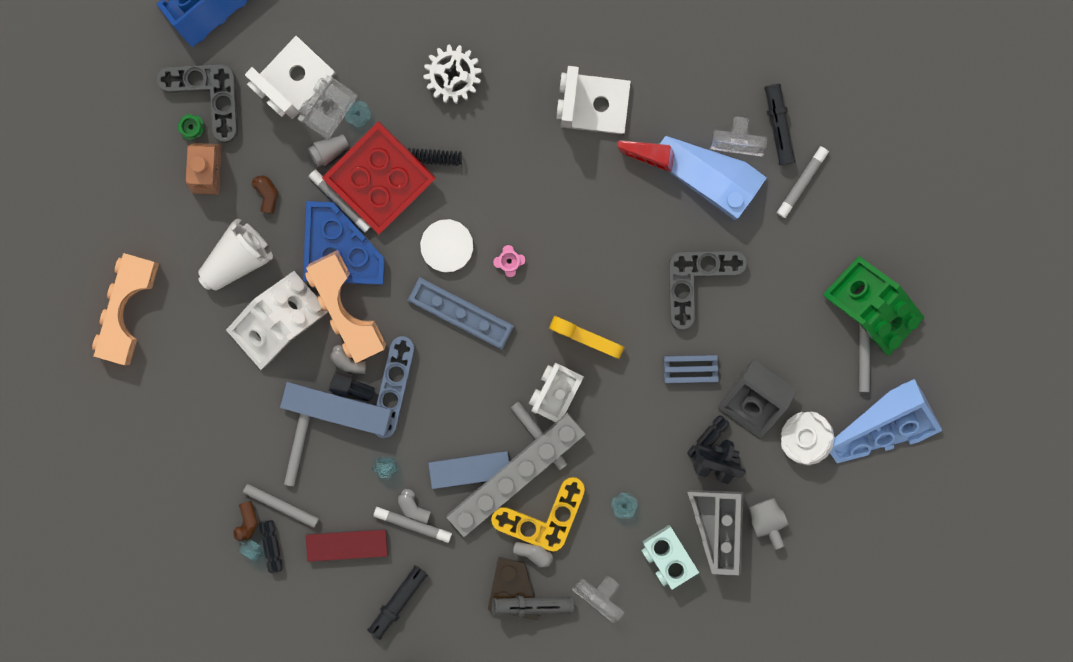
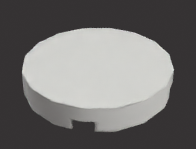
M451 219L439 220L431 224L423 233L420 242L421 254L425 262L433 269L444 273L454 272L463 268L471 259L474 250L473 239L468 229L460 222Z
M816 412L796 413L787 420L781 432V446L786 455L798 464L804 465L816 464L825 459L832 450L835 439L833 428L828 420Z

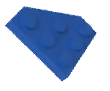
M306 201L303 281L308 282L305 273L308 272L306 268L310 263L338 250L350 272L344 283L384 285L385 258L333 202Z

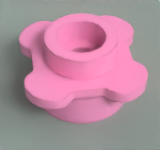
M506 245L503 247L501 255L496 257L493 263L496 268L504 270L507 277H513L516 275L517 268L520 265H524L525 257L518 255L512 246ZM507 259H511L512 263L508 264Z

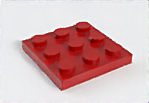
M378 121L322 179L380 234L436 177Z

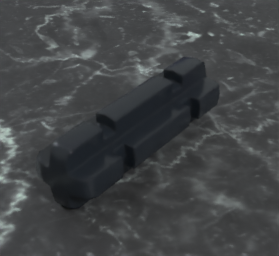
M721 415L717 416L712 422L713 425L709 426L696 441L697 444L700 443L711 447L721 436V431L724 432L728 428L729 421ZM697 444L693 445L687 452L688 456L694 461L697 459L695 452Z
M263 521L259 524L260 533L263 534L262 543L265 558L268 559V572H280L283 569L282 560L279 559L280 550L277 535H274V531H276L274 521Z

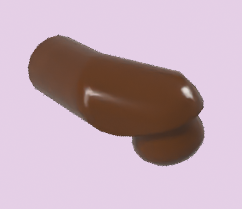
M267 176L254 177L252 187L257 189L263 196L260 211L274 214L278 196L277 188Z
M252 501L239 505L243 523L241 527H236L233 531L234 538L237 541H248L252 538L258 521Z

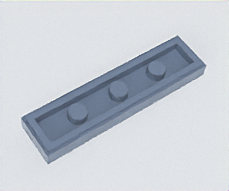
M420 277L407 300L500 349H503L514 325Z

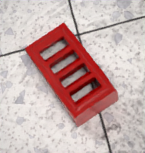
M618 141L617 147L622 154L672 172L674 151L670 145Z

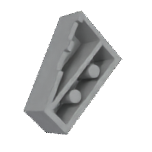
M689 490L687 493L693 507L711 573L740 575L742 564L743 492Z

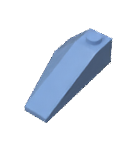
M665 136L660 143L670 145L674 151L672 172L670 173L734 221L740 217L767 178L748 163L668 136Z
M915 379L889 391L836 436L830 454L836 463H841L868 456L871 450L882 447L885 448V451L894 449V444L905 441H908L909 444L918 443L943 430L924 393Z

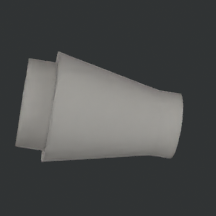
M342 134L338 137L313 142V146L309 147L308 151L316 167L321 165L325 167L344 151L350 149L345 136Z

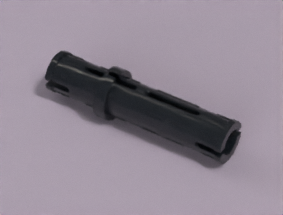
M781 84L765 86L764 90L769 108L766 112L767 116H770L778 164L781 166L795 163L786 117L788 108L784 106Z
M414 565L386 606L382 605L380 614L367 629L377 639L381 640L393 621L397 622L400 618L399 613L428 576L418 566Z

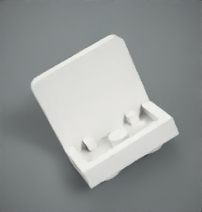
M556 362L553 367L548 365L541 380L545 381L541 391L536 389L529 402L533 406L531 411L557 422L565 415L584 376Z

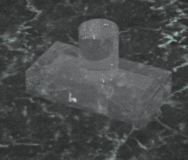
M735 117L733 119L732 132L714 130L710 149L763 157L767 146V137L748 135L749 119Z
M606 576L597 589L584 579L578 580L573 586L572 590L612 623L618 621L624 614L620 608L609 600L619 587V584L611 577Z

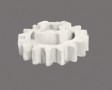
M447 45L446 52L438 48L437 57L429 56L432 64L424 65V68L430 71V74L424 75V80L431 81L427 85V89L436 90L433 95L435 98L443 95L444 103H447L449 98H453L454 103L458 104V97L460 96L467 101V92L476 93L473 84L481 83V80L475 77L482 73L480 68H474L478 63V59L470 60L471 51L468 50L463 54L462 46L460 45L456 51H452L451 45ZM451 57L450 62L444 65L439 64L442 60ZM462 60L469 66L470 73L463 71L461 67ZM454 66H456L459 77H454L450 83L446 72H451ZM435 75L443 79V89L436 83ZM467 84L463 89L454 92L456 86Z

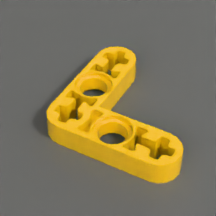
M556 316L553 317L549 329L617 359H620L625 348Z
M569 477L563 481L547 522L508 507H499L492 514V525L498 531L533 545L541 546L546 550L557 551L562 548L584 495V484L577 477ZM576 482L580 492L579 494L574 493L571 498L572 502H576L575 506L573 507L568 502L559 501L561 496L565 499L568 496V490L565 489V486ZM561 506L567 507L571 512L570 518L567 521L557 520L555 517L557 508ZM503 512H507L508 518L515 521V516L521 517L517 523L516 532L510 530L513 527L512 524L505 523L504 526H500L499 520L496 519L497 514L502 515ZM530 521L536 526V532L532 536H525L521 533L520 528L524 522ZM551 521L558 526H566L565 531L559 529L557 538L561 540L559 543L555 542L553 546L548 545L549 540L545 538L547 534L552 535L555 526H549Z

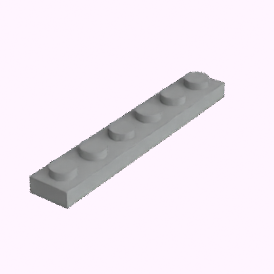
M566 413L494 476L448 513L446 518L465 537L586 435L585 431L569 413Z

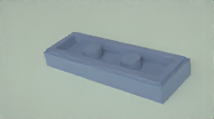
M508 451L428 462L432 489L488 481L509 463Z

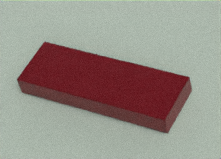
M386 529L306 534L307 562L387 557Z

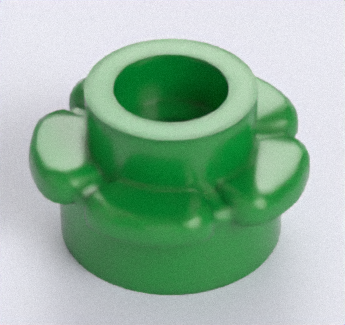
M186 114L178 123V131L186 140H194L195 137L199 138L204 132L202 127L203 120L197 115ZM189 125L194 126L192 130L189 129Z

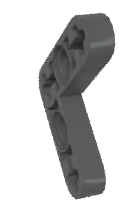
M226 65L166 67L158 72L157 84L166 92L210 91L212 132L214 137L223 143L232 142L237 137L236 78L231 68ZM222 70H224L226 75H229V79H225L224 84L226 89L231 88L230 93L225 91L216 93V89L221 90V82L216 79V76H219ZM195 71L201 72L203 75V81L198 86H192L189 83V76ZM180 72H184L183 81L185 87H181L182 82L180 81L172 82L171 87H168V84L163 82V79L168 77V73H171V76L174 78H182ZM224 96L228 97L231 100L230 108L227 111H220L217 108L218 99ZM217 115L225 117L232 115V119L226 118V124L229 128H232V132H228L225 138L223 134L218 133V130L223 128V120L221 118L217 120Z
M737 251L680 252L673 255L669 261L670 321L672 325L677 329L683 330L688 329L694 323V276L739 275L747 267L746 257ZM723 255V261H730L732 256H736V259L741 261L742 265L737 267V271H733L732 266H723L724 272H719L720 259L718 256ZM692 256H697L695 264L697 272H692L693 267H685L684 272H679V268L674 267V262H677L679 257H683L685 262H693ZM710 256L715 260V268L709 272L704 271L700 265L702 258ZM683 283L689 287V295L686 298L680 299L676 297L674 289L677 284ZM674 301L678 303L690 301V307L684 306V313L690 316V319L685 321V325H680V321L675 320V315L680 314V306L674 307Z

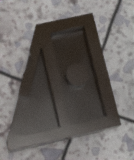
M498 557L488 605L489 611H492L493 598H515L519 595H522L524 598H534L525 562ZM524 614L523 618L538 620L539 614Z

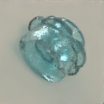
M361 100L350 102L346 107L345 113L347 122L353 123L356 127L364 126L365 122L371 118V110L367 108V103ZM357 111L360 112V115H359V116H356V115H355V113H356Z
M389 457L375 459V466L372 467V471L376 472L380 478H391L394 473L398 472L396 460Z
M620 493L618 497H614L611 507L614 509L613 513L616 517L629 519L635 515L638 503L629 493ZM622 504H627V507L622 508Z
M249 539L247 542H240L242 545L238 551L255 562H257L260 556L263 557L264 554L260 551L262 546L255 541Z

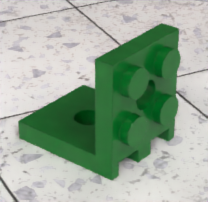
M860 256L823 294L830 303L861 325L879 349L888 357L925 318L899 284ZM865 286L860 294L855 295V291L859 287Z

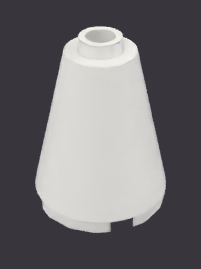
M235 219L230 224L198 271L200 276L198 278L199 282L207 290L213 289L217 291L267 264L273 258L272 252L266 253L264 248L267 246V243L260 234L247 223L244 226L240 225V219Z

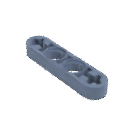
M405 336L395 338L389 349L377 406L391 409L396 414L395 418L391 416L389 425H392V429L388 430L387 436L375 434L380 438L392 436L397 429L415 351L413 341ZM402 340L406 341L407 347H410V351L404 352L402 360H408L407 366L400 362H391L392 357L398 359L399 350L395 349L396 344H401ZM398 366L403 369L404 377L401 381L394 382L390 379L389 371L392 367ZM388 392L395 393L398 397V403L393 408H388L383 403V397Z

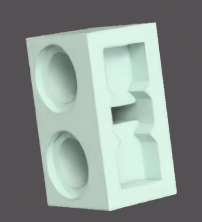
M670 525L642 541L645 548L641 551L649 564L653 561L659 568L656 575L663 586L669 584L670 588L674 589L699 573ZM659 540H664L669 545L668 550L663 554H658L654 551V545ZM679 563L682 565L683 570L679 576L673 577L668 574V568L671 564Z

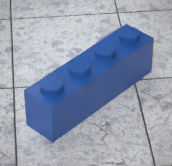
M161 0L157 3V6L173 27L193 47L203 41L213 29L223 24L238 8L245 6L248 0H170L168 2Z

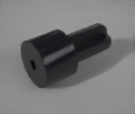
M339 369L335 370L328 391L343 397L346 394H350L366 401L372 399L375 392L374 387L353 380L352 374Z

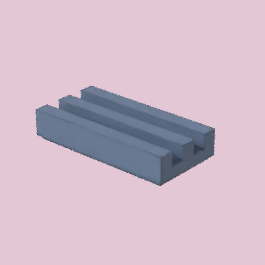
M718 355L664 356V383L718 382ZM712 361V366L670 367V362ZM712 371V377H670V372Z

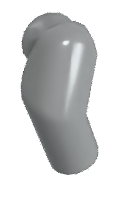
M342 345L333 347L330 355L331 360L339 370L347 373L366 374V361L355 363L354 360L347 357Z
M402 490L401 495L398 496V504L403 514L410 519L427 524L431 511L416 506L414 501L415 493L412 490Z
M516 542L514 545L513 553L515 555L527 557L538 567L546 568L553 561V555L541 546Z

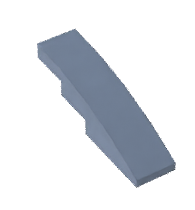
M291 382L286 383L280 408L382 436H387L393 413L391 409Z

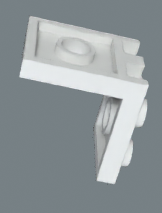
M295 36L260 74L251 67L245 76L250 79L247 85L262 99L266 95L270 98L267 104L281 117L286 113L293 120L336 73L303 41ZM295 67H302L305 70V76L300 81H294L291 78V71Z
M568 66L567 73L562 72L560 92L565 93L564 100H558L556 119H562L561 127L624 135L631 81L578 75L579 67ZM605 98L609 103L608 109L604 112L596 111L593 106L595 99Z
M293 271L253 299L226 331L258 368L262 370L292 339L325 316L328 310L324 311L317 296L297 273ZM288 301L295 303L297 309L291 308Z

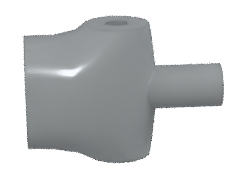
M775 498L749 507L752 518L751 523L757 537L769 535L774 550L784 547L779 530L788 526V522Z

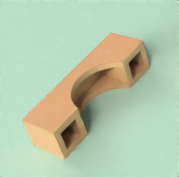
M336 250L310 263L306 268L308 271L305 273L311 287L316 286L320 294L318 301L322 309L329 311L332 317L330 324L336 335L340 334L345 343L342 346L347 357H352L354 362L358 363L383 351L386 342L375 321L356 319L343 307L340 292L342 284L348 278L350 272L339 251Z
M123 253L122 258H118L115 265V273H117L115 284L111 283L107 293V298L110 299L108 308L102 311L100 317V324H102L100 335L97 334L92 345V350H95L94 357L122 365H130L137 339L128 332L124 324V308L127 301L135 293L141 290L152 289L159 263Z

